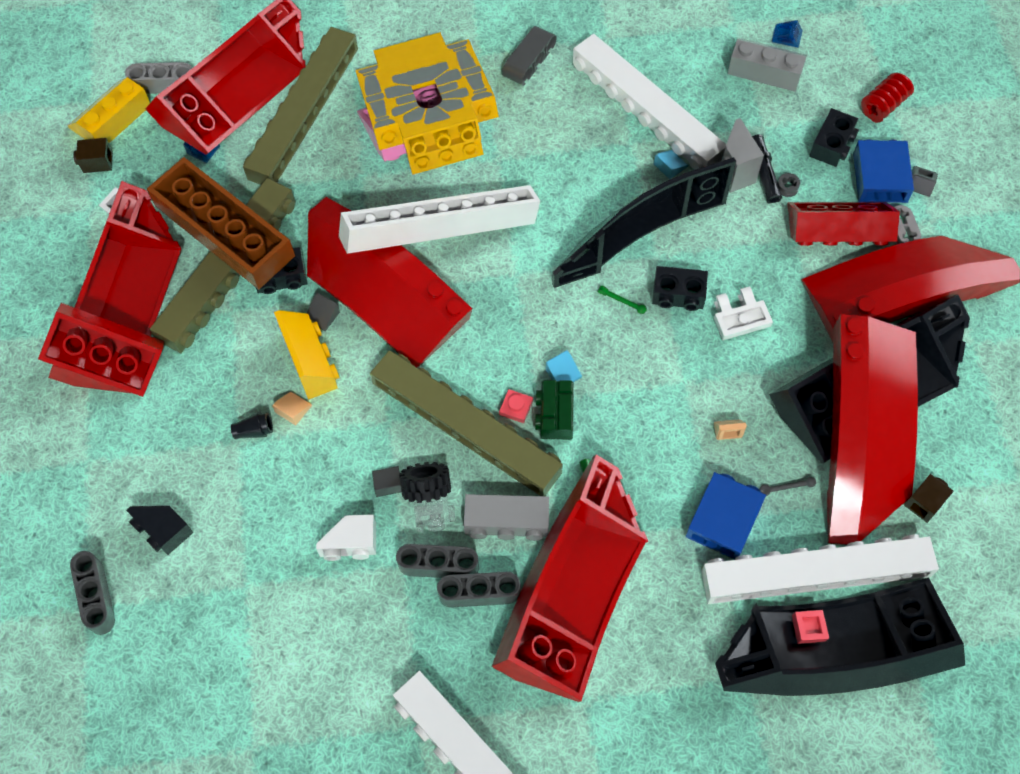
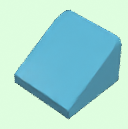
M672 150L655 155L654 165L669 179H672L688 167Z
M568 350L546 362V372L552 380L557 382L560 380L575 382L582 378Z

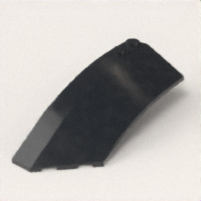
M733 157L670 179L641 194L608 216L589 231L553 271V287L556 288L601 273V267L606 262L645 235L681 218L726 204L736 159Z
M958 294L895 324L896 326L916 332L918 407L953 388H957L959 385L960 377L957 376L958 364L963 361L966 344L963 341L964 329L969 326L970 317ZM833 358L769 394L781 419L820 463H825L831 459Z
M929 577L874 593L834 601L787 606H758L756 603L751 610L752 615L746 624H742L731 639V646L725 655H721L715 663L724 691L804 696L846 693L911 681L965 666L964 643ZM823 610L829 639L826 642L798 644L791 615L801 611Z

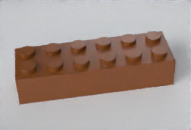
M185 157L147 188L155 207L258 290L295 257L290 239Z

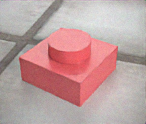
M508 389L499 415L525 423L533 403V397Z
M823 610L801 611L791 615L798 644L826 642L829 639Z

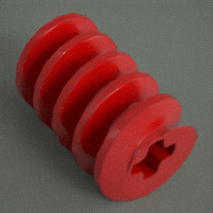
M891 73L862 99L861 109L863 114L875 123L882 122L883 118L888 117L896 107L900 106L902 102L914 93L912 81L901 73Z

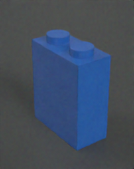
M858 140L853 152L858 202L908 203L914 191L908 141Z
M714 472L688 528L686 538L735 560L736 557L740 556L766 494L761 493L755 486H745L736 482L730 475Z

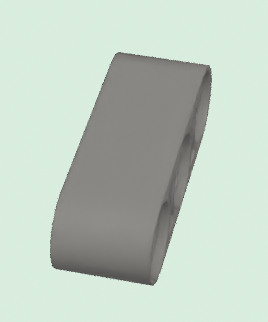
M184 62L135 63L126 68L125 76L143 87L146 94H159L191 70L192 67Z

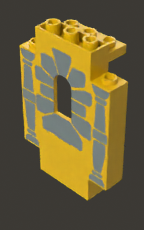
M441 32L373 50L377 64L355 70L379 151L404 144L412 175L484 155L478 123L499 116L494 93L469 39L446 45ZM436 84L442 99L441 103L433 108L420 107L413 90Z

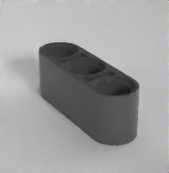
M534 26L507 59L502 75L524 86L526 79L529 80L538 69L536 66L541 64L548 56L550 48H554L557 36L538 26Z
M405 544L396 553L398 567L407 576L443 578L448 575L477 574L479 571L478 555L472 548ZM408 556L417 558L416 562L412 565H405L403 560ZM440 557L445 560V563L439 567L431 565L435 558ZM464 559L474 562L469 568H461L459 563Z
M80 551L72 557L70 569L81 621L95 634L103 635L110 632L115 624L104 566L91 552ZM92 563L90 569L83 572L84 566ZM98 588L97 593L93 597L88 598L90 591ZM103 614L102 621L94 625L95 618Z
M493 572L444 576L437 584V591L440 602L446 607L454 608L511 604L517 601L521 587L520 580L516 574L512 572ZM509 583L514 585L515 590L511 593H504L500 588L502 585ZM477 585H483L487 590L482 595H475L472 593V589ZM448 587L458 589L457 594L452 597L445 596L443 592Z

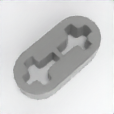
M903 205L895 206L894 208L900 211V216L905 217L903 223L901 218H899L897 244L909 242L908 238H904L906 232L908 237H913V240L921 239V233L911 209Z

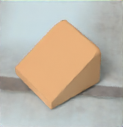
M291 391L272 405L276 414L295 426L312 406V404Z
M739 419L714 421L715 435L718 440L742 438L747 427L746 423Z

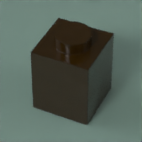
M107 138L77 140V150H74L73 158L75 164L79 165L83 173L112 171L113 150Z
M930 473L904 506L928 523L954 491L949 488L943 479L935 477Z

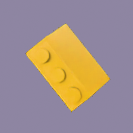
M126 77L116 82L75 118L68 125V128L85 140L107 138L110 143L146 111L145 108L150 104L144 88Z
M275 311V317L308 400L338 389L335 380L340 377L335 364L329 365L327 358L331 357L326 343L320 344L318 337L322 336L317 321L312 323L307 313Z

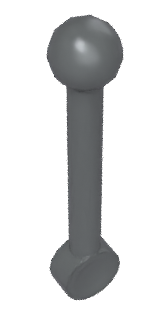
M808 477L804 481L772 487L762 485L760 491L768 496L770 492L802 486L814 487L816 479Z

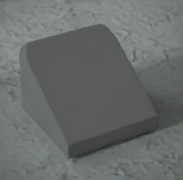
M914 166L912 171L913 192L930 197L937 182L938 174Z
M319 293L314 296L307 311L311 322L317 321L319 328L325 332L340 313L337 303Z
M399 466L372 471L376 497L401 493Z

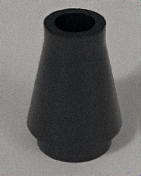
M259 411L237 423L231 424L233 438L267 437V434L273 433L270 415L267 412L262 413Z

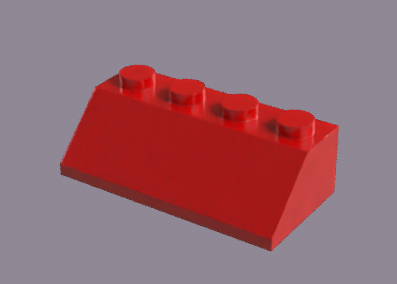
M887 202L787 203L791 238L798 245L810 246L813 245V242H823V245L835 246L838 245V242H848L849 245L859 246L863 245V242H873L874 245H888V242H897L900 211Z
M61 303L56 311L38 360L143 397L163 350L164 341Z

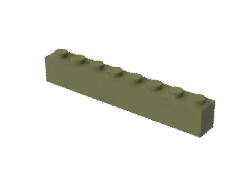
M330 27L326 35L322 36L320 45L316 51L312 52L306 67L300 71L298 80L295 85L290 87L288 96L279 105L275 117L268 122L265 133L257 140L251 155L245 159L243 168L249 181L260 185L267 178L275 182L279 181L356 54L358 45L355 34Z
M267 178L246 206L279 230L283 218L286 214L292 213L296 202L291 189ZM210 251L150 328L152 335L157 339L163 340L165 346L181 354L185 348H189L193 344L199 329L204 328L208 324L210 315L215 308L221 307L227 292L237 286L240 274Z
M389 350L370 372L372 383L539 496H546L561 476L563 464L555 454L545 453L530 438H522L512 426L506 423L501 424L495 420L493 414L488 410L478 409L468 397L457 395L443 381L437 382L431 378L428 371L422 367L416 368L404 355H396Z

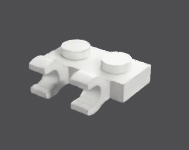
M750 286L740 289L741 294L737 297L741 306L732 309L726 293L716 296L717 301L714 302L718 313L714 315V320L722 340L772 326L773 321L764 300L756 302Z

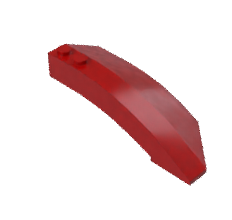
M275 0L216 50L159 93L145 110L162 128L207 155L298 77L300 71L306 67L305 60L302 57L304 42L303 31H300L299 23L301 11L292 0Z
M121 181L74 308L151 336L150 328L156 322L181 252V247L177 241L173 240L168 231V225L160 212H157L152 205L151 197L147 190ZM55 365L52 366L48 377L75 387L131 393Z
M325 197L308 212L307 277L344 304L398 354L404 355L413 366L418 368L470 319L473 308L402 245L347 254L339 238L341 213L351 210Z
M936 236L873 251L805 277L801 281L833 342V328L840 314L869 316L891 323L918 314L957 294L961 301L974 298L979 299L1020 283V268L1012 257L945 236Z
M840 314L833 328V421L829 485L827 490L828 544L847 545L851 542L862 541L912 496L917 445L918 378L916 332L869 316Z
M596 454L592 457L548 533L522 587L491 666L516 681L577 702L582 701L599 646L619 596L645 543L649 542L645 532L640 531L635 518L638 514L630 495L625 494L620 481L623 477L619 468Z

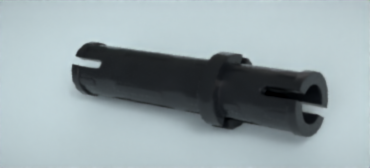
M761 134L752 136L764 154L759 176L768 204L780 202L782 195L771 164V153L766 148L764 136Z

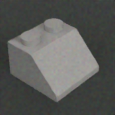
M741 118L736 119L725 146L723 158L721 159V161L733 157L736 159L729 189L730 193L756 183L764 154Z

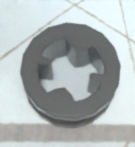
M785 173L779 177L778 187L781 195L792 197L798 193L800 187L798 176L792 173ZM788 182L792 183V186L789 188L785 187Z

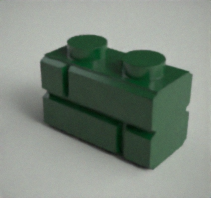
M543 380L541 390H536V406H541V414H536L535 430H541L540 439H573V381L560 380L557 382L556 380Z

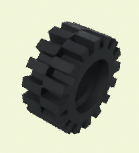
M424 462L423 465L417 463L415 467L410 465L399 473L402 497L405 500L409 499V502H414L415 500H417V503H422L423 500L431 502V499L437 501L440 499V496L446 497L447 493L451 492L449 469L443 463L439 465L438 462H433L432 464Z

